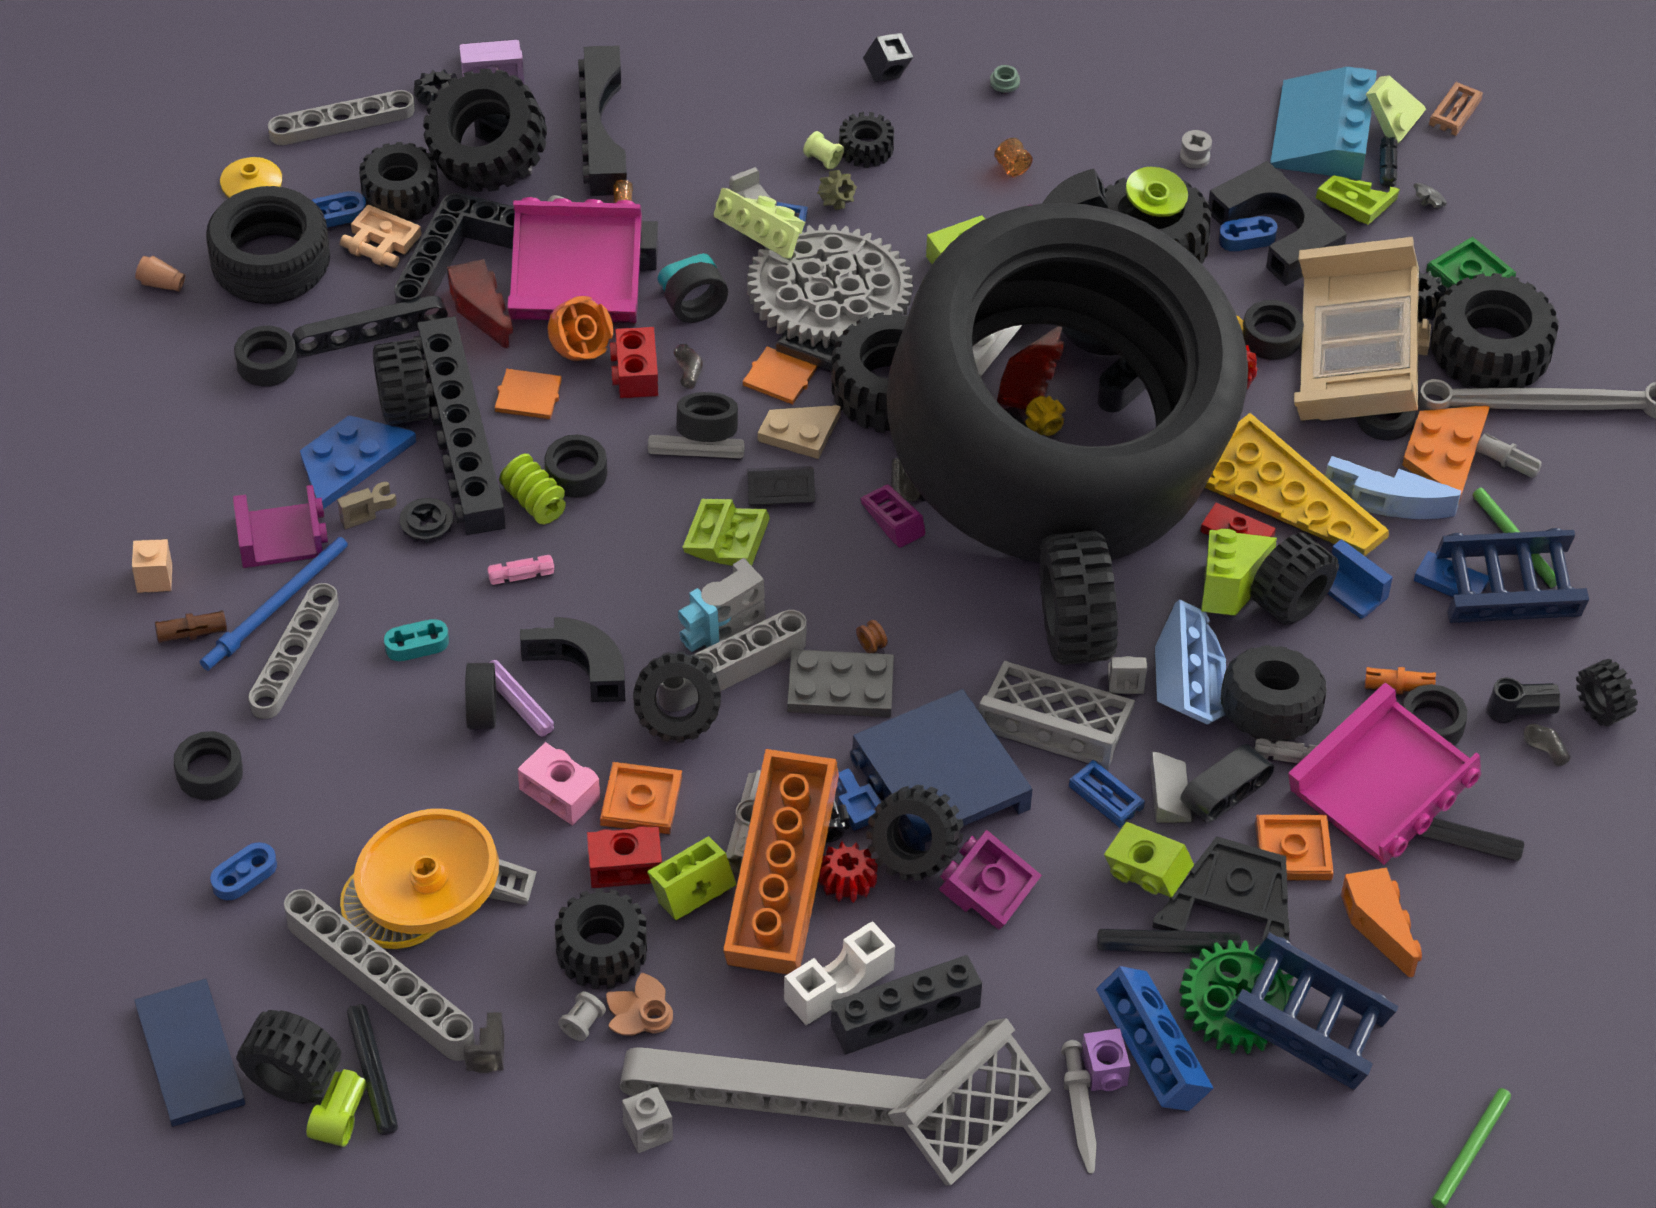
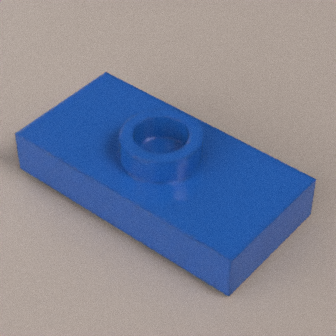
M1428 551L1418 567L1413 581L1451 597L1458 595L1452 560L1447 558L1437 559L1435 553ZM1467 567L1472 592L1476 594L1484 593L1489 584L1488 575Z

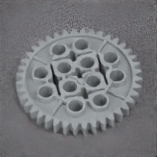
M820 224L818 230L815 231L809 225L807 226V232L802 231V234H799L791 259L784 258L765 247V250H758V257H753V263L749 265L747 295L750 296L749 303L754 304V313H760L759 319L761 321L767 320L768 328L777 326V334L784 333L788 329L787 339L789 340L799 336L800 344L809 339L811 346L814 347L822 339L824 348H828L830 339H834L836 342L838 337L843 335V331L851 324L856 326V321L863 317L873 318L875 313L884 312V315H892V312H901L902 315H907L913 291L910 267H905V259H899V251L891 252V244L882 246V238L872 241V233L860 236V229L850 233L848 226L838 231L836 225H832L830 230H826L823 224Z

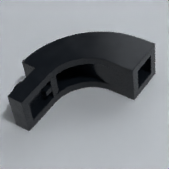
M554 617V628L520 629L522 661L564 660L572 662L581 667L590 679L591 702L626 701L625 672L622 655L615 642L602 630L589 623L563 617Z

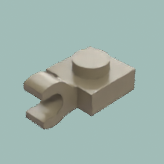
M388 482L378 483L373 488L372 493L369 488L337 499L339 517L344 529L376 519L375 512L391 509L397 505L395 493L383 496L390 493Z

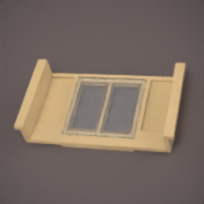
M1413 237L1299 250V262L1304 277V328L1302 334L1300 392L1294 393L1295 407L1297 406L1300 420L1320 419L1322 421L1418 410L1419 266Z

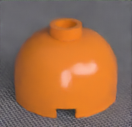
M576 296L566 300L554 309L549 318L547 331L552 347L562 357L572 361L591 360L602 355L608 349L606 346L609 339H612L613 336L612 319L607 309L602 304L598 305L595 301L590 300L592 298L589 296Z

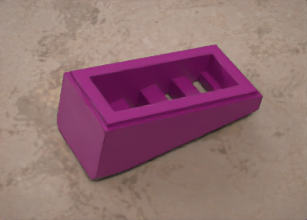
M889 484L860 498L861 504L899 548L925 535L923 515ZM887 500H890L889 502H887V503H885V504H883V505H881V506H878L879 504H881V503H883V502H885V501H887Z

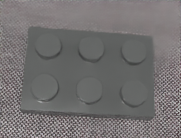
M791 649L787 712L891 717L894 654Z

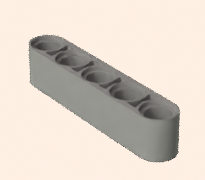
M786 610L693 655L699 657L702 662H706L711 667V670L717 676L720 691L790 658L791 649L804 650L806 646L807 619L800 611ZM671 677L663 681L659 686L658 699L662 708L670 712H677L697 703L698 693L694 684L688 679Z

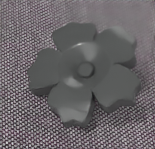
M1423 183L1414 184L1413 187L1416 189L1415 195L1423 199L1421 202L1423 206L1426 207L1428 203L1438 209L1441 206H1446L1445 198L1437 190Z

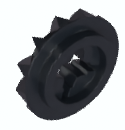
M432 69L430 74L421 73L420 79L414 80V95L416 99L428 106L431 100L435 101L437 99L435 94L438 92V89L434 85L439 84L440 87L445 89L449 86L448 81L454 77L457 79L456 73L448 74L445 69L441 72H435Z
M435 498L414 500L407 504L400 514V525L404 535H410L414 542L424 539L427 544L430 539L437 538L441 540L444 533L451 532V525L454 522L451 508L445 502ZM432 516L433 523L428 522L425 526H421V521H427Z

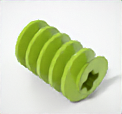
M529 454L517 456L501 471L499 476L500 484H502L507 492H510L515 500H518V503L539 524L551 523L563 514L566 507V502L563 499L565 496L564 489L558 486L553 478H549V474L545 470H541V466L537 462H533V458Z

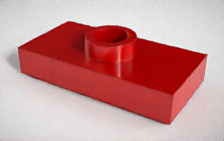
M1215 503L1201 524L1200 532L1209 535L1210 530L1231 529L1241 534L1274 537L1276 528L1219 503Z

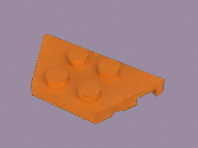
M1484 405L1419 411L1402 465L1421 477L1461 490V499L1490 407Z

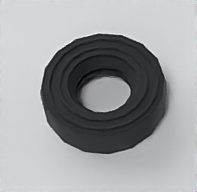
M1415 411L1397 412L1398 417L1390 421L1381 420L1375 415L1356 417L1359 427L1367 435L1375 439L1388 441L1399 439L1410 431L1414 423Z

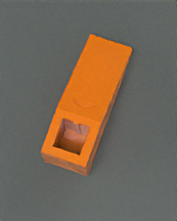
M1387 867L1345 874L1341 897L1351 924L1408 977H1414L1417 964L1422 959L1421 947L1418 940H1413L1409 914L1407 910H1402L1398 884L1395 880L1391 881Z

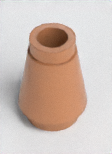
M143 256L135 274L136 280L141 281L142 285L178 292L182 289L186 277L184 273H181L155 256Z

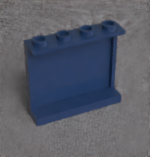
M964 689L853 735V745L850 751L851 761L857 770L861 769L863 771L867 784L870 783L874 792L882 801L906 786L912 788L915 785H923L925 790L929 787H934L938 789V796L941 797L945 793L951 798L947 802L950 807L957 806L959 812L955 816L956 819H962L963 826L1011 805L1018 815L1031 809L1032 787ZM903 814L900 817L898 826L900 827L901 836L905 844L909 847L912 846L915 850L925 851V843L932 840L929 825L919 816Z

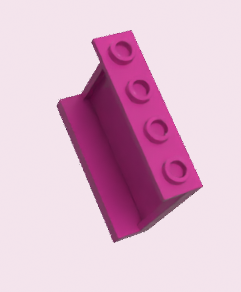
M526 197L521 201L514 200L515 219L510 296H508L510 319L549 320L550 315L559 304L576 296H589L592 298L590 300L595 301L598 305L602 304L607 309L612 322L637 323L642 222L641 205L629 200H620L616 203H603V201L597 199H589L585 203L572 202L565 198H557L551 202L540 201L533 197Z
M1384 683L1300 761L1288 775L1290 790L1321 815H1327L1329 822L1385 865L1392 857H1399L1407 848L1408 842L1417 833L1419 835L1423 834L1430 827L1433 818L1441 810L1447 811L1456 801L1457 795L1465 787L1471 788L1481 776L1480 755L1477 752L1469 758L1396 702V690L1387 683Z

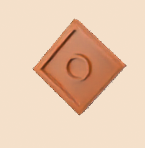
M612 762L600 816V826L633 829L640 826L648 828L659 827V833L671 834L682 780V770Z
M1256 815L1257 847L1286 856L1287 880L1333 879L1334 872L1327 815Z

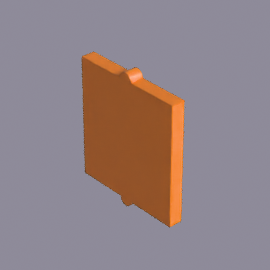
M767 346L758 360L752 362V368L744 378L743 386L793 405L803 389H808V382L816 372L817 366L780 353Z
M506 368L502 385L497 387L499 395L495 404V412L551 419L555 402L559 401L558 392L562 376Z

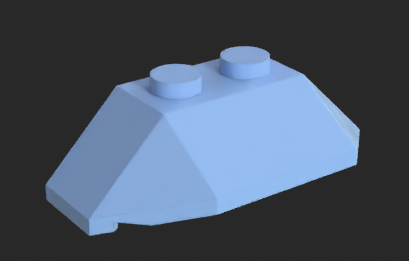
M1179 599L1174 604L1155 646L1157 702L1208 725L1225 716L1220 698L1226 670V658L1217 636L1208 625L1210 620L1207 613Z

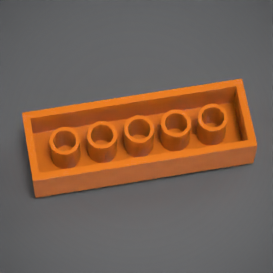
M765 749L723 949L727 965L781 974H789L801 966L839 778L836 759Z

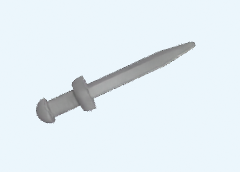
M1069 1040L1061 1048V1054L1066 1056L1068 1069L1064 1076V1089L1069 1090L1079 1152L1087 1172L1093 1174L1095 1171L1096 1138L1088 1094L1091 1078L1089 1072L1082 1068L1080 1053L1083 1052L1082 1045L1076 1040Z

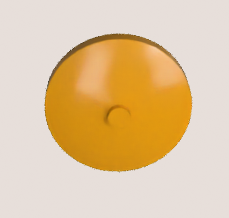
M451 809L420 810L393 820L373 835L362 849L356 862L354 886L363 909L377 924L386 929L405 934L432 933L458 924L481 907L491 894L497 881L499 857L490 833L472 816Z

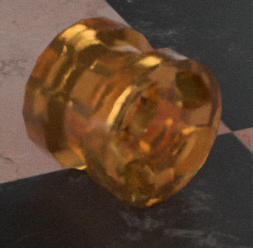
M1017 138L1004 140L999 144L994 153L997 162L1003 165L1005 172L1011 177L1025 173L1033 161L1029 151L1024 149L1023 144Z

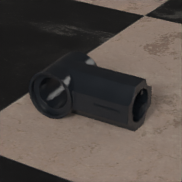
M1500 678L1495 682L1487 704V713L1493 720L1500 723L1511 722L1517 715L1556 714L1560 709V691L1558 685L1553 683L1521 684L1513 678Z

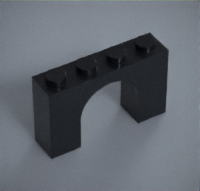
M1268 161L1210 190L1208 204L1211 217L1220 225L1232 220L1272 214L1288 219L1298 228L1296 232L1269 245L1266 268L1285 286L1303 277L1299 262V250L1340 246L1346 243L1347 233L1344 229L1330 219L1319 206H1316L1304 195L1301 189L1295 187L1280 170H1277Z

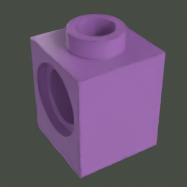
M1120 1028L1085 1033L1083 1035V1052L1081 1055L1085 1070L1090 1074L1091 1091H1114L1122 1086H1127L1130 1063ZM1102 1061H1108V1062H1110V1063H1112V1064L1106 1065V1064H1103V1063H1101V1062H1102Z

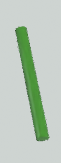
M1478 488L1474 491L1472 495L1503 533L1520 532L1483 488ZM1531 554L1536 572L1550 588L1555 587L1557 584L1552 568L1540 554Z
M1499 1088L1433 1196L1431 1203L1436 1208L1446 1207L1509 1102L1511 1094L1506 1089Z

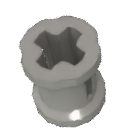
M583 991L575 997L576 1004L570 1012L562 1015L558 1021L560 1029L570 1038L577 1041H585L589 1035L588 1029L596 1018L602 1017L606 1012L604 1004L596 996Z

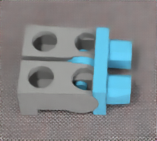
M743 558L733 564L732 575L720 582L707 584L702 592L698 588L690 592V604L678 611L679 620L685 627V629L680 631L681 642L691 652L703 645L708 648L765 620L764 579Z

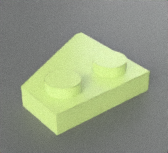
M1391 76L1379 77L1366 93L1385 136L1388 138L1395 137L1397 143H1400L1426 110L1421 102Z

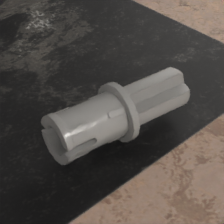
M1488 433L1483 434L1477 445V452L1500 462L1503 468L1509 466L1531 478H1534L1541 469V461L1516 449V444L1512 443L1509 445Z

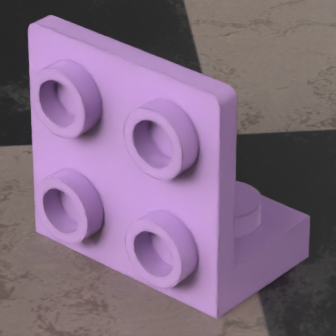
M519 40L460 45L462 74L472 70L474 73H480V69H491L492 73H495L496 70L506 71L509 76L515 75L524 84L523 58Z

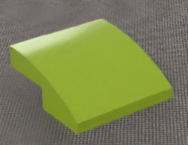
M701 499L682 548L685 553L707 561L733 566L734 563L745 558L752 566L770 519L767 509L735 508L732 499Z

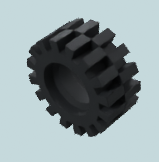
M859 112V117L852 114L849 116V120L845 119L839 129V144L844 147L842 157H845V161L850 163L854 160V166L859 167L860 163H864V168H869V163H873L874 167L880 165V161L885 163L888 161V157L891 158L894 151V127L891 126V122L888 119L884 121V116L879 114L876 118L874 117V112H869V116H864V112ZM871 138L874 141L865 142L858 139Z
M1604 659L1579 671V676H1576V681L1579 683L1576 685V690L1581 692V695L1578 696L1580 702L1584 701L1586 705L1583 708L1586 712H1591L1590 717L1593 720L1597 719L1599 725L1608 727L1636 712L1635 706L1638 705V700L1633 696L1637 694L1636 690L1630 687L1633 682L1631 678L1626 679L1625 675L1627 672L1624 668L1619 670V664L1616 661L1612 663V659Z

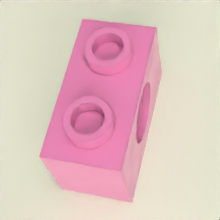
M546 742L518 768L519 790L572 826L600 800L599 778L596 773L588 767L583 768L571 760L565 751L555 749Z

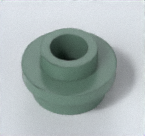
M1001 65L995 68L991 74L990 84L997 91L1003 93L1012 92L1019 87L1020 76L1014 67Z

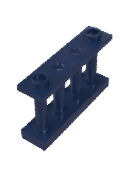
M1551 528L1546 531L1474 535L1452 533L1442 536L1436 556L1437 559L1452 558L1458 595L1453 596L1447 610L1449 623L1582 616L1589 602L1587 588L1575 589L1571 587L1564 552L1569 551L1575 538V531ZM1550 553L1557 590H1541L1538 588L1531 554ZM1498 556H1518L1525 591L1508 592L1505 590ZM1465 557H1485L1492 593L1476 594L1472 592Z
M1269 932L1254 953L1264 959L1265 963L1251 992L1249 993L1242 989L1229 1005L1225 1016L1355 1090L1369 1075L1373 1063L1362 1057V1053L1375 1024L1383 1027L1396 1013L1399 1006L1390 1002L1384 995L1369 990L1294 947L1288 940L1277 937ZM1278 968L1298 979L1283 1011L1264 1000ZM1310 987L1330 997L1315 1030L1297 1020V1015ZM1343 1005L1362 1016L1348 1049L1329 1037Z

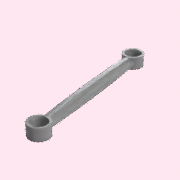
M1431 379L1425 381L1420 388L1418 407L1421 411L1484 405L1492 409H1643L1647 415L1656 418V402L1651 399V397H1656V382L1649 384L1645 391L1568 388L1452 389L1448 383L1442 380ZM1435 394L1441 396L1444 400L1434 401L1426 395Z

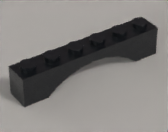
M620 45L583 47L584 59H578L579 77H585V80H579L580 98H586V101H580L581 119H587V122H581L582 141L588 140V143L582 144L583 162H589V165H583L584 184H590V196L627 195L625 150L613 141L601 122L606 105L621 89Z

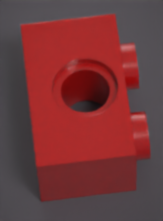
M640 826L633 829H603L598 832H587L591 888L651 883L648 871L662 863L659 827L648 828Z

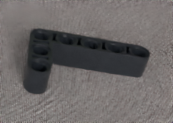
M451 193L445 196L395 285L396 304L434 296L465 238L513 249L514 206L462 193ZM407 315L399 316L403 320L408 318Z

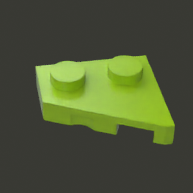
M1333 175L1318 188L1316 199L1326 203L1331 208L1353 217L1356 221L1369 225L1397 200L1400 189L1390 187L1389 192L1371 189L1372 183L1353 181L1345 177Z

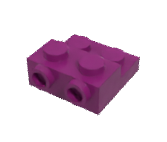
M985 830L978 839L971 836L958 851L963 856L958 864L952 860L939 876L944 880L939 890L965 912L972 907L1000 930L1042 875L988 830Z

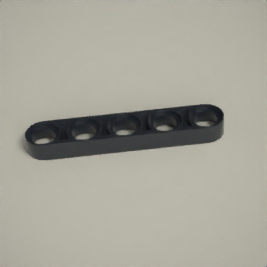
M427 296L413 301H405L302 325L294 330L292 338L295 340V348L298 354L312 356L418 331V322L447 318L448 312L442 298ZM439 308L434 314H425L430 309ZM399 316H408L407 319L401 322H394ZM377 323L373 328L363 329L366 324ZM346 330L340 336H331L335 331ZM307 337H315L312 342L300 343L301 340Z

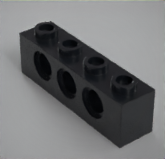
M964 955L832 1001L831 1027L846 1055L980 1008L982 981L968 955Z

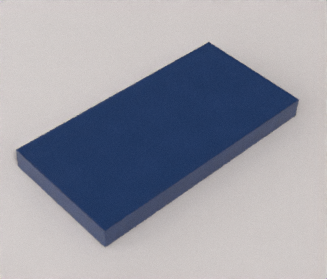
M206 978L134 999L172 1127L245 1105L244 1096Z

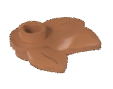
M641 973L636 981L635 992H607V1004L609 1010L615 1016L609 1023V1029L623 1036H634L643 1031L660 1033L668 1029L673 1022V1010L665 1001L666 992L664 986L654 977ZM653 1015L660 1016V1018L651 1019L649 1017Z

